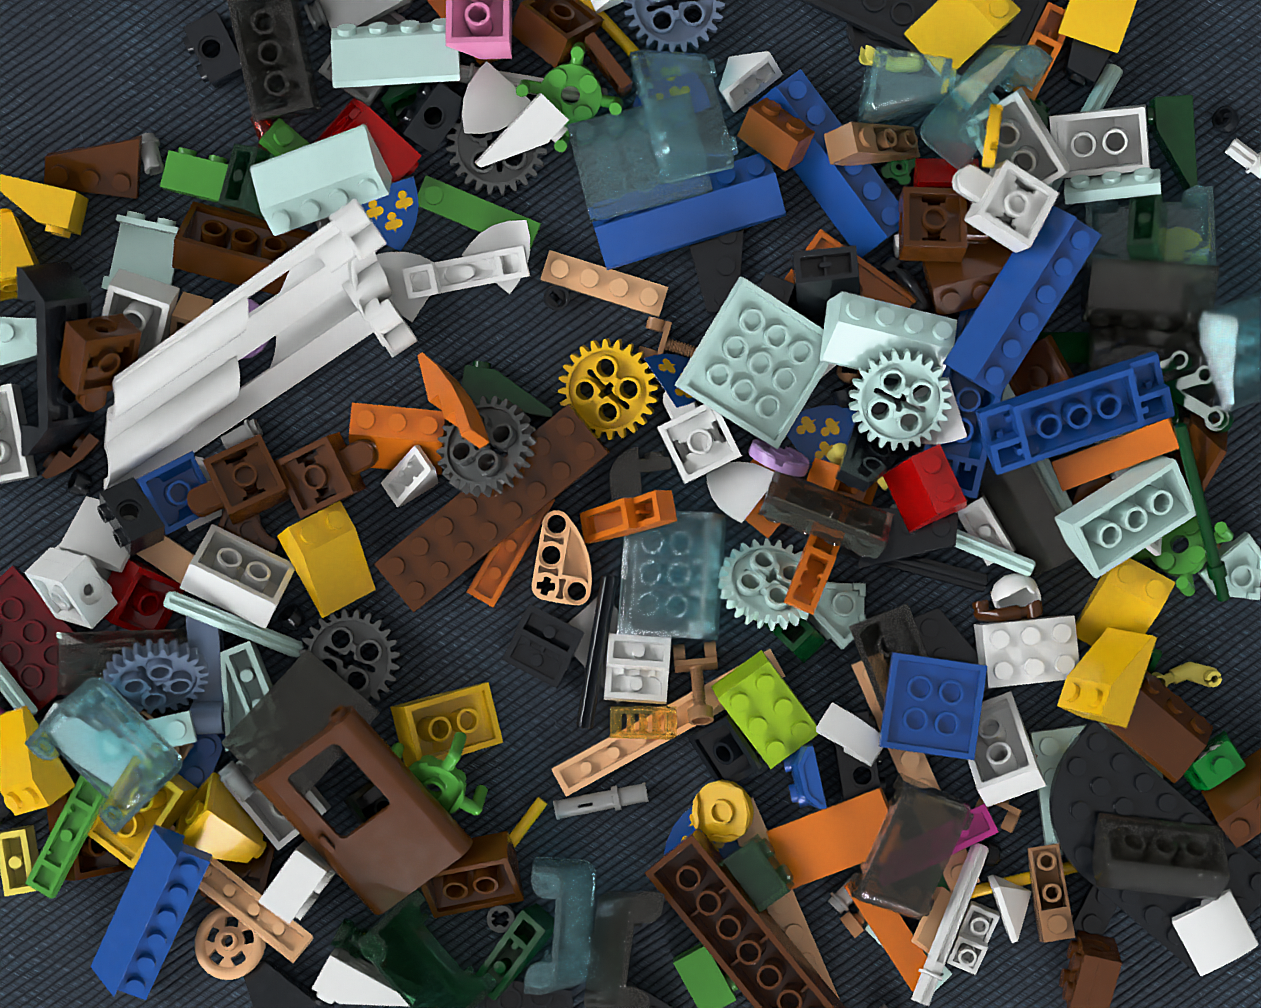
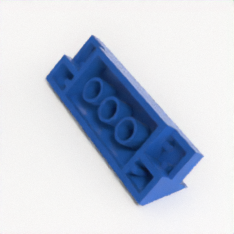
M801 69L764 95L759 101L767 97L777 102L782 109L793 117L801 119L807 127L815 132L802 162L792 167V169L848 245H856L857 255L861 258L896 233L899 230V202L871 164L856 166L830 165L824 134L841 127L842 124Z
M761 153L587 206L607 270L786 216L776 173L773 171L770 160Z
M1052 206L1031 247L1017 253L1012 252L943 361V364L996 397H1000L1102 235L1079 221L1076 216Z
M977 307L960 311L955 342ZM946 366L942 377H949L967 437L940 445L964 496L977 499L988 456L979 437L981 432L975 410L1001 402L1004 391L1000 397H996ZM925 444L923 451L932 448L936 445Z
M1154 351L975 410L981 432L979 437L996 475L1175 416L1170 389L1164 383L1159 356Z
M155 824L91 964L92 970L113 997L117 990L144 1000L147 999L212 858V854L182 843L184 835Z

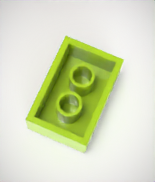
M762 650L711 686L717 699L770 769L819 735L816 732L817 724Z

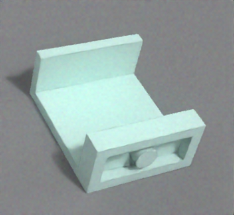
M127 211L126 216L117 214L116 221L120 223L109 277H103L101 288L108 290L109 283L119 269L172 285L175 268H172L174 238L179 230V227H175L176 221L165 218H158L157 223L146 221V215Z

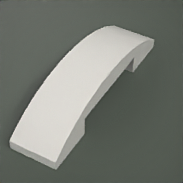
M524 245L402 269L408 300L530 276Z

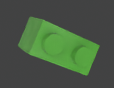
M182 147L178 148V152L168 151L160 184L162 189L226 205L234 168L226 164V158L209 155L208 159L196 157V151Z
M702 943L673 958V964L697 1008H723L736 1001L734 991L738 990V987L727 974L724 975L717 961Z

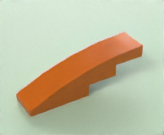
M423 352L417 355L429 402L442 410L444 418L458 427L460 435L473 445L481 449L490 443L482 418L461 384L441 365Z
M828 496L824 498L793 575L784 603L811 615L814 614L855 508Z

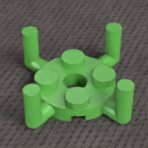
M576 42L573 45L571 61L550 70L542 82L523 79L516 88V94L519 97H525L528 93L543 94L569 120L564 125L568 130L554 144L555 150L558 152L566 150L571 127L588 123L598 112L599 107L609 108L610 113L613 115L620 114L623 107V100L621 98L602 94V86L598 78L587 66L583 65L585 45L582 42ZM568 86H573L578 89L580 98L576 102L569 103L564 100L562 90Z
M1196 516L1162 537L1161 555L1155 556L1144 548L1130 557L1135 561L1151 558L1159 569L1169 575L1179 577L1176 580V586L1185 596H1192L1195 593L1193 574L1199 572L1207 561ZM1218 522L1215 525L1214 535L1217 544L1229 542L1233 539V532L1225 522ZM1179 538H1186L1189 541L1188 548L1182 553L1174 552L1173 543Z
M457 732L454 735L449 753L444 761L436 759L432 755H425L419 761L413 763L409 769L449 814L454 813L460 808L476 816L482 812L488 789L483 785H478L472 800L465 797L466 775L455 766L460 760L467 736L463 732ZM396 742L391 749L401 759L405 747L402 743ZM435 784L439 786L441 790L435 792L430 790L426 785Z

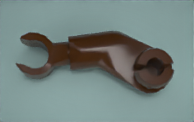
M988 599L972 603L974 617L982 622L1021 620V617L1027 616V619H1031L1043 614L1042 601L1040 602V600H1036L1025 607L1012 605L992 610L989 608Z

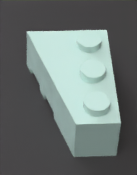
M0 317V370L20 363L23 364L37 360L36 318Z
M250 640L220 652L226 736L225 752L288 727L256 643Z

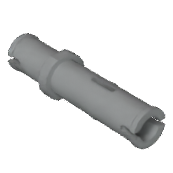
M644 782L618 788L616 785L611 786V790L553 800L556 819L560 820L561 818L612 808L618 811L622 810V806L649 802ZM593 803V804H588V805L579 806V805H581V804Z

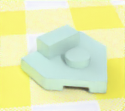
M1244 532L1234 541L1221 544L1222 547L1218 551L1220 559L1225 562L1228 575L1225 579L1230 597L1260 600L1261 549L1250 534ZM1207 560V563L1203 565L1198 574L1216 595L1213 580H1210L1206 569Z
M826 582L814 614L808 615L809 621L827 640L831 638L841 650L866 627V615H864L866 584Z

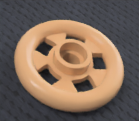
M219 907L210 912L199 925L195 936V954L201 967L211 976L223 980L241 978L250 973L259 964L265 951L266 941L253 932L254 942L245 944L244 931L251 929L238 921L237 928L234 926L226 927L227 918L234 916L223 907ZM212 928L219 929L215 941H208ZM232 936L233 943L231 946L226 947L225 940ZM215 950L224 957L219 965L210 957ZM243 952L246 960L235 966L232 958Z

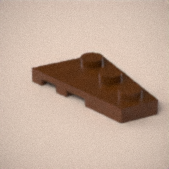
M142 135L123 141H110L102 145L48 153L45 156L44 184L73 191L137 199L140 191Z

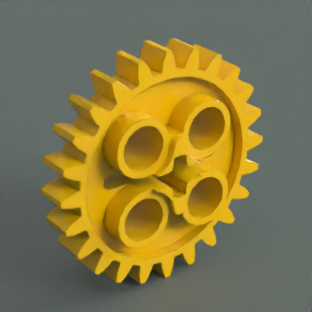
M609 338L603 339L602 347H600L597 340L591 341V351L585 345L579 347L582 356L575 353L571 354L570 358L574 365L564 364L563 368L569 374L559 377L561 382L566 383V387L560 388L558 393L566 394L567 399L560 402V405L566 406L571 404L589 427L595 429V434L598 438L602 436L603 432H606L608 440L614 438L615 431L618 432L621 438H624L626 436V427L632 433L638 431L635 422L645 425L647 420L643 413L649 415L654 413V409L648 404L656 403L659 400L656 396L651 395V391L659 389L660 385L651 383V379L656 376L653 372L648 373V364L641 361L644 351L634 355L632 353L634 344L631 343L623 349L622 339L616 340L614 346H611ZM603 359H609L613 362L615 369L612 375H607L601 370ZM588 370H593L600 381L589 375ZM626 380L633 381L637 385L638 390L635 396H629L625 393L623 386ZM582 382H588L593 386L594 393L592 397H585L581 393L580 385ZM612 383L614 385L612 388L613 393L606 395L603 392L606 388L605 385ZM618 397L629 404V409L623 406ZM605 403H611L615 406L617 414L614 419L604 415L603 406Z

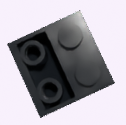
M856 245L797 251L791 254L797 312L802 316L826 314L827 301L842 291L860 296Z

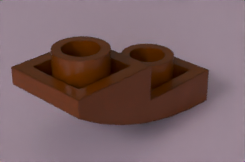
M91 432L87 436L82 434L71 448L75 451L74 454H71L66 449L60 450L59 453L53 451L42 465L46 470L41 476L48 479L72 469L86 459L104 439L95 432Z

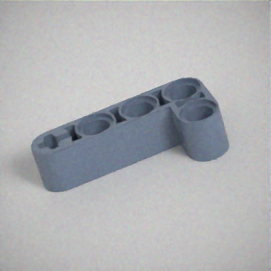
M186 616L189 649L197 648L198 654L204 655L208 668V683L204 684L205 691L198 692V699H193L190 707L196 735L221 734L225 732L220 652L225 651L223 630Z

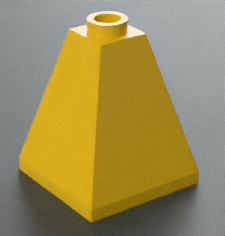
M3 208L0 209V301L17 298V267L40 263L19 219L12 210Z
M212 772L196 791L176 822L175 832L184 835L182 843L212 854V859L248 863L253 857L259 858L266 847V842L263 841L264 833L226 788L224 783L221 782L219 775L215 772Z

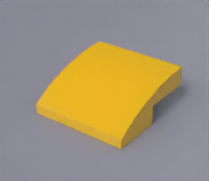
M1069 0L1058 33L1118 53L1137 0Z

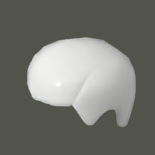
M1011 573L1003 576L994 584L991 592L995 608L1012 605L1025 607L1036 600L1041 601V594L1035 580L1030 576L1020 573Z

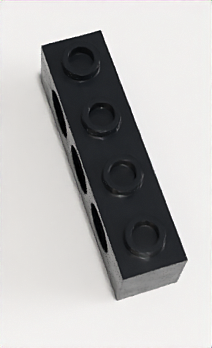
M866 709L850 711L851 714L877 731L874 715L869 716ZM833 742L842 801L882 787L885 796H887L884 777L879 778L877 765H882L881 752L873 765L869 766L845 753L844 747ZM865 766L869 769L870 775L866 781L856 782L853 779V772L857 767Z

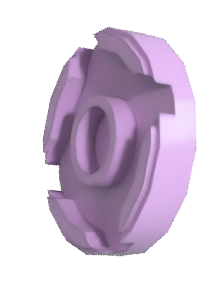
M754 439L749 447V455L768 468L797 477L807 474L810 463L808 458L791 447H785V449L779 447L776 449L761 439Z

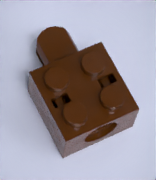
M903 187L899 199V260L962 262L967 250V243L986 244L992 238L964 221L968 212L967 199L958 194L953 188Z
M123 313L66 322L58 378L75 394L74 399L89 412L100 410L106 405L107 393L113 390L112 383L114 377L137 361L142 332Z
M337 432L274 461L300 518H304L366 489L360 473L377 463L379 452L377 446L369 439H360L346 445L341 433Z
M261 434L204 459L203 463L211 480L192 488L187 494L190 510L196 516L206 517L225 508L233 525L290 499L287 488Z
M1078 930L1076 940H1071L1068 946L1067 958L1070 959L1068 968H1063L1060 975L1059 986L1063 987L1062 999L1066 1000L1067 1008H1110L1122 966L1115 938L1089 934Z

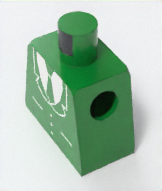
M1222 731L1208 741L1207 746L1183 776L1193 790H1210L1244 768L1246 764L1227 733Z

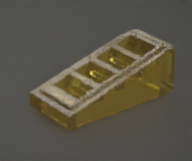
M676 706L610 707V738L672 740L677 736ZM622 714H627V731H622ZM635 714H639V731H635ZM648 714H652V731H648ZM661 715H664L665 731H661Z

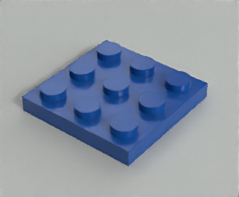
M892 652L879 747L974 760L987 666Z

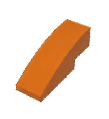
M1047 1L1009 80L1007 89L1015 92L1022 87L1027 97L1035 101L1066 37L1058 33L1065 9Z
M654 490L634 498H622L579 513L584 542L587 544L650 530L677 521L673 494L670 490Z

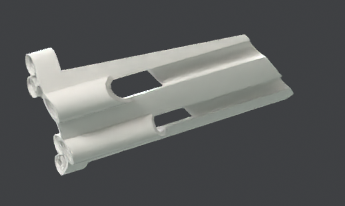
M356 198L328 216L331 220L330 223L253 276L114 377L112 383L114 404L107 409L104 449L108 459V476L103 480L104 490L132 477L137 479L191 451L195 453L373 332L382 346L386 347L392 358L418 341L395 307L388 280L375 253L376 250L387 243ZM289 271L280 293L249 313L248 297ZM276 336L275 353L270 368L240 387L238 361Z

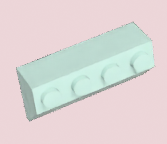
M438 18L428 23L406 20L394 25H388L385 22H374L369 26L356 27L354 24H342L337 28H332L333 88L460 81V51L446 46V18Z
M366 124L250 167L260 211L274 236L326 218L355 198L362 205L387 196L390 192L392 176Z
M842 291L827 301L820 361L859 370V367L869 370L871 367L868 359L871 358L878 363L880 361L879 352L882 351L886 358H890L892 348H895L898 356H902L905 348H908L911 358L920 351L922 353V362L931 357L934 361L931 369L940 366L944 372L946 365L943 364V361L955 344L957 320ZM891 373L886 376L898 380L900 379V375L896 373Z
M1160 455L1141 462L1054 518L1068 547L1094 578H1098L1196 516L1191 494L1176 460Z

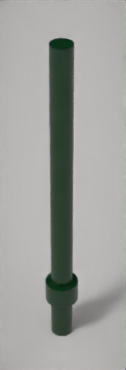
M1180 423L1174 426L1208 560L1206 565L1208 577L1210 580H1213L1218 601H1227L1230 599L1225 579L1228 575L1225 562L1220 559L1187 424Z

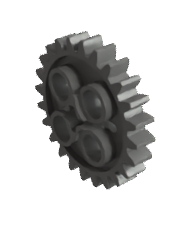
M461 114L459 117L461 120L460 124L455 123L452 126L456 134H449L446 137L447 140L455 144L449 146L446 150L447 153L456 154L449 161L451 165L460 164V167L455 172L456 175L462 176L467 174L464 182L465 185L468 186L475 181V190L477 192L483 186H487L488 195L490 196L493 194L494 188H499L501 195L504 196L508 186L516 193V183L519 181L527 187L526 176L530 175L535 178L538 176L533 167L544 166V162L538 158V155L547 154V150L539 146L522 152L523 160L517 166H511L507 164L506 159H503L502 172L497 171L496 162L492 163L489 168L482 170L475 166V160L494 142L493 132L487 133L484 138L480 139L473 137L472 134L464 133ZM502 129L498 131L499 135L503 132Z
M482 396L480 405L475 401L473 403L482 418L490 441L486 446H493L498 451L507 453L508 456L502 457L486 447L479 449L460 435L459 428L453 424L452 426L443 425L442 428L447 432V436L438 438V441L444 447L436 450V453L443 457L438 462V465L444 469L442 475L450 480L449 483L459 488L466 495L470 492L475 497H479L482 491L484 495L491 497L493 488L502 494L503 484L506 483L511 488L514 487L512 478L514 476L523 478L520 472L521 467L530 468L531 465L525 459L535 455V452L528 448V446L536 443V440L530 435L535 431V428L528 423L531 419L525 413H522L523 410L505 398L502 401L497 396H494L490 402L485 396ZM510 434L508 439L503 442L504 437ZM468 451H470L469 455L465 459H463L464 455ZM495 462L494 466L488 470L489 466Z
M347 609L342 610L341 618H338L337 614L333 612L330 614L331 622L329 623L324 618H319L321 628L318 629L313 626L309 628L314 637L303 638V641L309 645V648L299 650L300 654L307 656V660L299 663V666L308 668V672L301 677L302 679L311 678L313 681L307 689L318 688L320 690L316 697L318 700L327 695L329 697L327 706H331L338 700L339 705L346 706L347 702H350L357 709L358 701L360 700L365 707L370 706V696L379 701L381 696L378 690L381 689L389 692L391 689L385 682L387 680L396 681L397 677L390 672L401 667V665L393 662V658L400 656L401 652L392 651L391 649L392 646L398 643V640L388 641L387 638L392 629L389 628L382 631L380 629L383 623L382 619L373 624L371 622V612L364 619L361 618L360 609L355 610L353 617L349 616ZM338 630H344L350 636V642L346 647H339L334 641V635ZM370 642L377 646L379 653L376 659L369 660L363 655L362 650L366 643ZM326 646L331 647L344 655L352 651L355 653V660L375 667L376 670L375 672H370L357 664L347 667L344 658L330 654L324 648ZM328 658L334 660L337 664V672L332 676L326 675L321 667L322 662ZM358 671L364 674L366 683L363 688H355L350 683V675L353 672Z

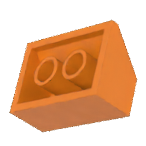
M352 402L349 444L360 439H369L377 446L379 452V459L371 468L393 470L415 445H420L435 467L436 473L442 475L443 468L438 465V462L443 457L437 454L436 450L444 447L438 441V438L446 436L447 432L442 427L447 425L448 420L444 418L443 411Z

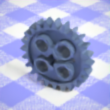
M624 0V5L632 7L624 13L625 17L634 18L629 24V29H640L636 35L637 40L646 36L648 38L646 41L647 48L655 42L658 44V53H661L666 46L669 47L670 55L673 56L676 47H680L682 53L686 54L687 45L689 44L695 50H698V39L706 43L709 42L706 32H717L718 28L712 22H722L723 16L717 13L716 10L724 9L725 3L716 0H700L697 2L676 0L682 3L679 4L678 10H673L672 6L668 5L670 0ZM650 6H664L655 11H647V8ZM689 9H696L701 13L702 17L699 21L691 23L685 19L684 13ZM660 15L667 16L671 21V25L666 29H658L653 23L654 19Z
M163 638L157 644H153L148 639L145 646L134 643L133 650L122 648L123 655L114 654L113 662H107V669L103 670L104 691L107 692L108 699H114L115 706L123 704L125 711L135 707L137 714L143 709H147L148 714H152L154 709H159L161 713H165L166 707L178 710L177 704L189 705L188 698L198 699V692H204V684L208 683V668L204 655L198 654L197 648L189 649L188 643L177 646V640L175 639L169 644H165Z

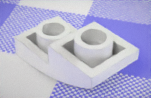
M833 702L816 727L817 733L844 747L845 753L869 766L873 765L883 747H879L880 733Z
M971 900L946 960L947 963L976 975L988 949V942L1000 918V913Z

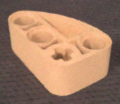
M553 510L547 513L542 522L532 579V591L536 597L542 600L569 605L584 604L589 599L592 588V566L589 552L582 535L571 518L563 511ZM554 515H560L565 519L566 527L561 533H554L548 527V521ZM548 546H555L560 551V559L555 564H549L543 558V551ZM545 577L551 578L550 583H555V589L549 590L548 594L541 593L542 588H538V582H543ZM574 582L582 583L585 586L586 594L580 600L572 599L568 594V588Z

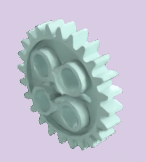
M892 348L890 358H886L881 351L879 352L880 361L878 363L871 358L868 359L871 367L869 370L859 367L862 379H852L853 384L858 388V390L849 391V396L857 399L849 403L850 410L858 411L852 415L853 422L862 421L858 426L859 432L862 433L869 430L867 439L870 442L879 437L878 445L881 448L887 441L890 442L892 451H895L898 443H902L905 451L908 450L910 441H914L918 447H921L920 438L924 436L931 441L932 437L929 431L933 429L941 432V428L937 423L938 420H948L947 415L942 410L951 409L952 407L950 402L944 400V398L952 396L950 389H943L949 381L947 377L938 378L943 372L940 366L931 369L934 363L931 357L922 362V353L920 351L913 358L910 357L908 348H905L902 356H898L895 348ZM896 373L900 375L898 383L893 386L883 383L884 378L888 374ZM926 385L929 387V390L925 396L916 397L913 395L915 387ZM874 389H882L887 394H890L896 398H900L901 395L904 394L907 402L918 406H925L926 410H918L916 407L904 401H900L899 404L896 405L893 397L881 393H875ZM875 403H886V411L882 414L871 412V408ZM911 413L916 415V420L913 424L906 426L900 423L901 418L905 414Z
M767 538L764 541V545L761 546L754 539L751 548L745 543H741L739 551L732 549L730 557H725L719 573L718 588L722 589L720 598L728 599L726 608L736 607L734 617L737 618L744 614L746 616L745 624L748 625L752 620L757 621L758 629H761L764 623H768L771 631L774 630L777 623L780 624L783 630H786L789 621L797 626L800 618L806 620L809 613L784 603L803 551L794 554L792 553L793 545H789L784 549L780 540L777 541L775 546H771Z

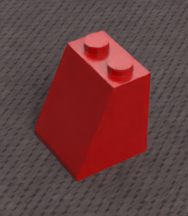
M355 97L315 140L317 142L366 124L392 176L391 183L400 181L404 175L409 176L418 167V160L422 156L369 106Z

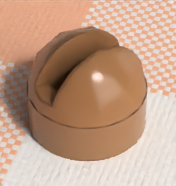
M837 366V376L844 383H853V378L859 379L861 377L859 370L857 374L842 373V367L844 366Z

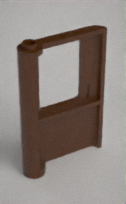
M339 705L330 713L328 726L253 780V784L375 915H380L462 857L470 849L473 840L354 706ZM332 744H338L390 801L385 808L346 836L338 834L288 779L292 773Z

